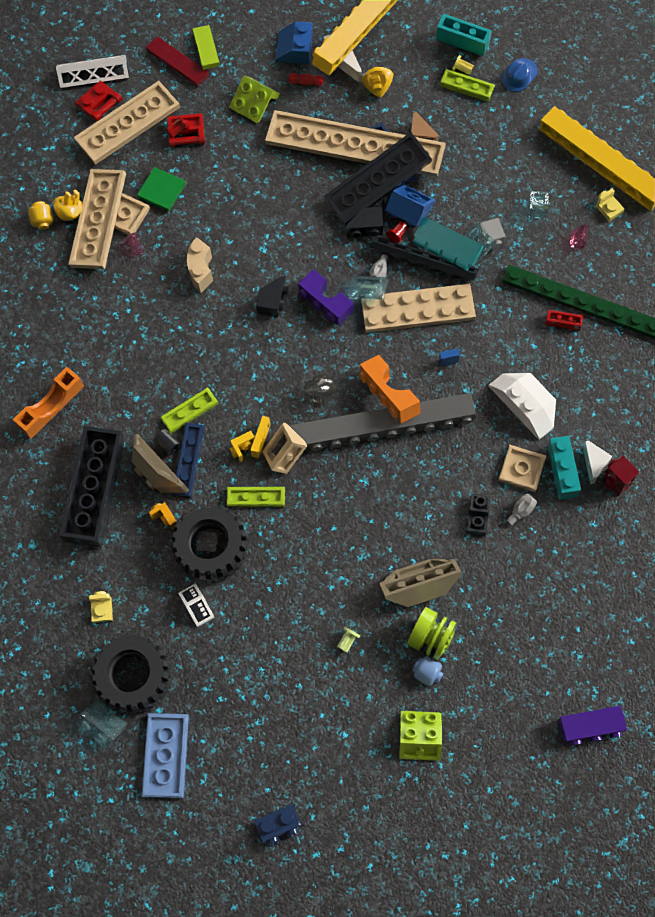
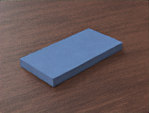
M148 713L142 797L184 798L188 714Z

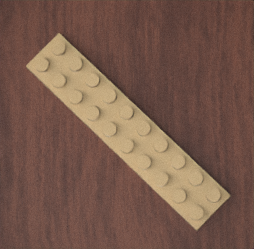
M274 110L265 142L269 145L368 164L406 135ZM416 137L432 158V162L417 174L438 177L446 143Z

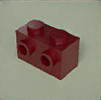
M624 456L618 460L614 458L604 471V485L607 489L613 490L620 496L633 484L640 472Z

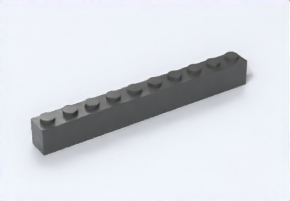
M471 393L420 402V414L402 424L391 416L388 408L288 426L305 441L307 447L304 451H319L324 447L337 448L341 444L347 443L354 445L364 440L376 441L381 437L393 438L397 434L403 433L411 435L416 431H432L437 427L449 428L459 423L467 425L474 421L476 413Z

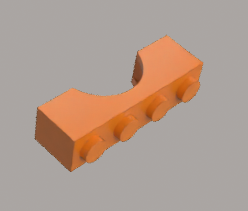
M380 355L360 364L359 377L361 381L369 386L372 394L378 396L381 404L389 409L393 418H396L402 424L420 414V401L410 389L395 390L386 384L390 379L389 366Z
M66 367L53 379L51 389L40 402L33 406H26L12 419L16 426L32 439L84 387L80 377Z

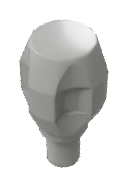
M382 254L380 260L373 264L370 269L369 280L374 284H380L385 279L387 271L386 262L388 256Z
M529 494L522 496L516 502L512 511L513 514L507 519V522L513 525L518 519L529 515L535 508L537 501Z

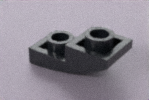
M471 494L466 534L486 537L491 496Z

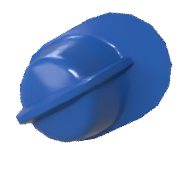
M526 58L517 59L504 71L502 83L510 91H521L536 77L538 68L532 60Z

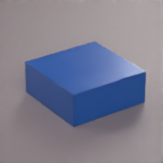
M453 349L440 352V366L459 363V350Z

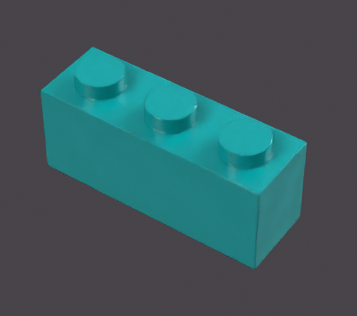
M443 13L437 26L436 40L484 56L490 44L492 30Z
M570 437L550 438L547 448L558 499L576 498L581 492Z

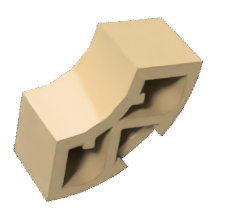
M196 237L188 250L187 266L193 285L202 293L213 282L211 270L208 268L212 255L210 247Z

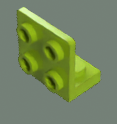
M243 76L229 108L259 123L270 99L277 100L280 93L253 78Z
M401 711L399 759L441 761V713Z

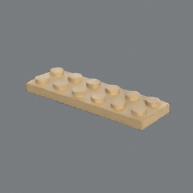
M157 81L74 137L75 142L96 165L179 109L180 104L162 83Z
M90 170L69 260L71 268L105 269L126 177L124 170Z
M470 284L361 296L366 333L470 321L476 318Z

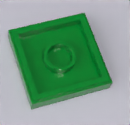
M154 167L137 196L139 199L169 212L185 187L186 181Z

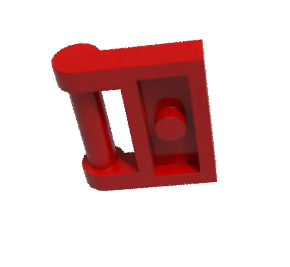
M100 80L76 101V105L97 122L102 119L101 116L113 105L121 102L123 99L119 93L114 92ZM107 99H109L101 108H99Z
M202 113L181 115L189 129L185 128L177 134L199 133V136L175 138L169 132L170 147L192 143L205 144ZM178 116L167 117L168 127L179 120Z

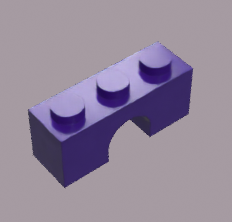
M314 269L298 283L300 296L312 302L316 310H321L325 313L330 322L340 325L354 311V303L342 292H339L332 298L322 295L327 289V280Z

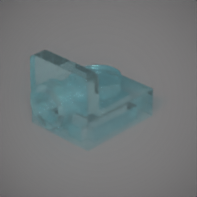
M530 191L529 218L547 219L549 209L548 192Z

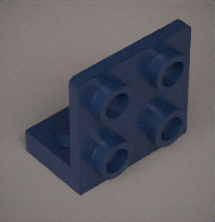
M293 804L254 821L262 844H267L269 847L280 843V838L286 835L288 838L298 835L300 833L299 829H302Z

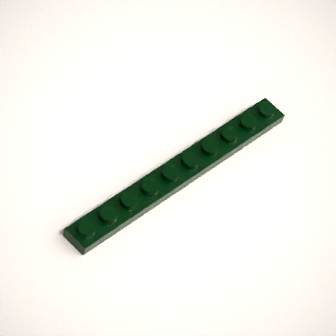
M510 264L502 280L504 284L655 339L654 317Z

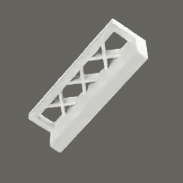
M126 55L57 65L56 70L60 88L96 83L100 80L103 82L129 78ZM123 64L124 74L117 75L112 72L115 65ZM103 67L108 73L105 77L100 78L95 74L96 70ZM81 70H86L91 74L88 80H82L77 76ZM68 72L74 78L69 83H63L61 73Z

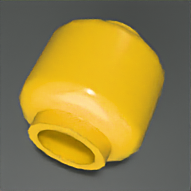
M42 201L31 204V207L28 209L31 225L39 230L49 228V225L53 222L51 207Z

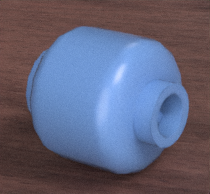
M429 656L420 657L412 670L415 672L414 678L427 686H431L434 682L438 684L444 674L440 672L442 665Z

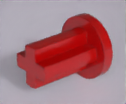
M181 115L178 116L179 120L167 128L173 137L183 129H189Z
M400 221L394 229H390L387 232L389 240L400 243L402 240L401 236L408 230L407 223Z

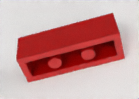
M548 310L545 325L580 331L583 316Z

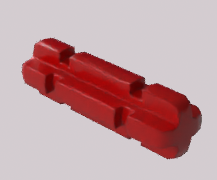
M290 73L289 83L297 84L299 82V84L313 85L314 83L317 86H322L323 76L316 75L314 77L311 74L297 75V73Z

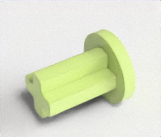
M344 627L346 632L337 647L348 652L355 638H359L360 635Z

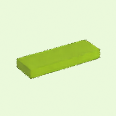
M210 26L193 28L203 70L219 67L220 63Z
M448 69L445 70L440 81L441 87L489 102L495 87L494 84Z
M207 387L160 418L172 434L185 426L186 423L191 422L218 405V401Z
M227 487V507H285V487Z

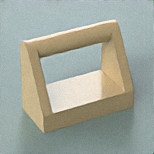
M283 423L262 452L271 470L287 474L307 445L290 426ZM285 434L287 442L275 456L272 450Z

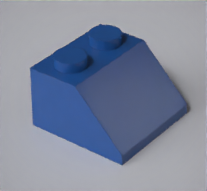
M295 21L279 31L276 62L310 64L313 39V25L311 22Z
M404 184L393 190L385 211L389 212L390 216L405 220L410 226H418L423 217H426L435 203V199Z

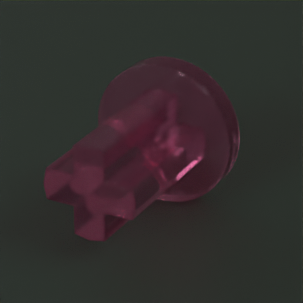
M137 232L129 234L123 240L125 244L130 246L135 256L142 254L144 248L137 239L139 237Z

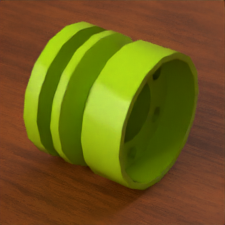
M425 607L409 637L407 645L419 651L424 644H427L426 655L429 656L434 648L436 652L433 658L438 660L446 652L454 636L457 622L452 620L447 628L445 627L447 617H444L440 623H437L438 613Z

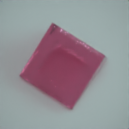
M584 224L572 231L570 247L580 249L585 247L588 224Z

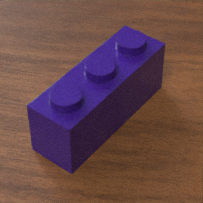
M621 705L561 716L558 719L563 743H570V746L580 745L582 740L590 739V742L601 741L603 736L610 735V739L622 737V733L627 730Z

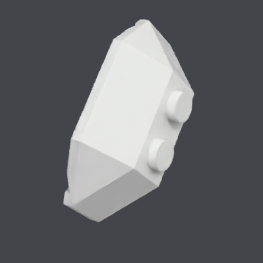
M531 373L502 374L489 384L493 392L538 440L554 428L556 399Z

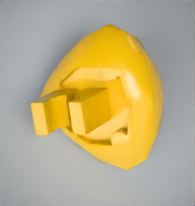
M374 67L363 74L361 81L373 95L381 98L392 82L393 73L390 69L384 67Z
M73 190V195L65 192V196H60L53 200L54 210L63 221H71L81 213L83 202L79 200L80 193L77 190Z

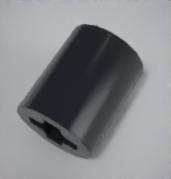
M167 429L160 431L154 438V441L169 456L174 454L181 445Z

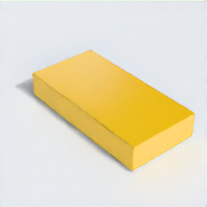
M262 416L251 447L252 457H260L270 428L269 417Z

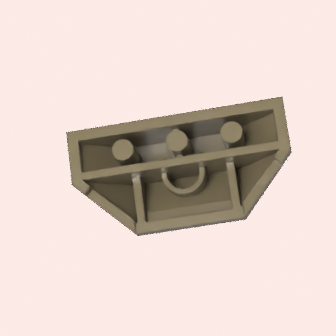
M138 434L134 435L131 460L136 466L134 471L140 477L145 476L148 479L145 483L152 490L156 488L160 493H187L189 489Z
M428 559L393 571L380 583V587L386 600L410 607L446 595L462 574L455 559Z

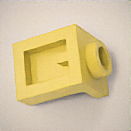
M613 189L603 191L598 196L596 204L598 210L609 222L624 212V208L613 196L615 192Z
M102 591L90 595L92 622L113 621L112 598L110 595Z

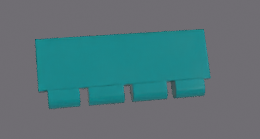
M425 216L414 234L415 239L413 241V244L423 249L426 248L427 251L437 256L441 255V258L452 264L455 263L456 266L466 271L471 265L474 266L484 247Z

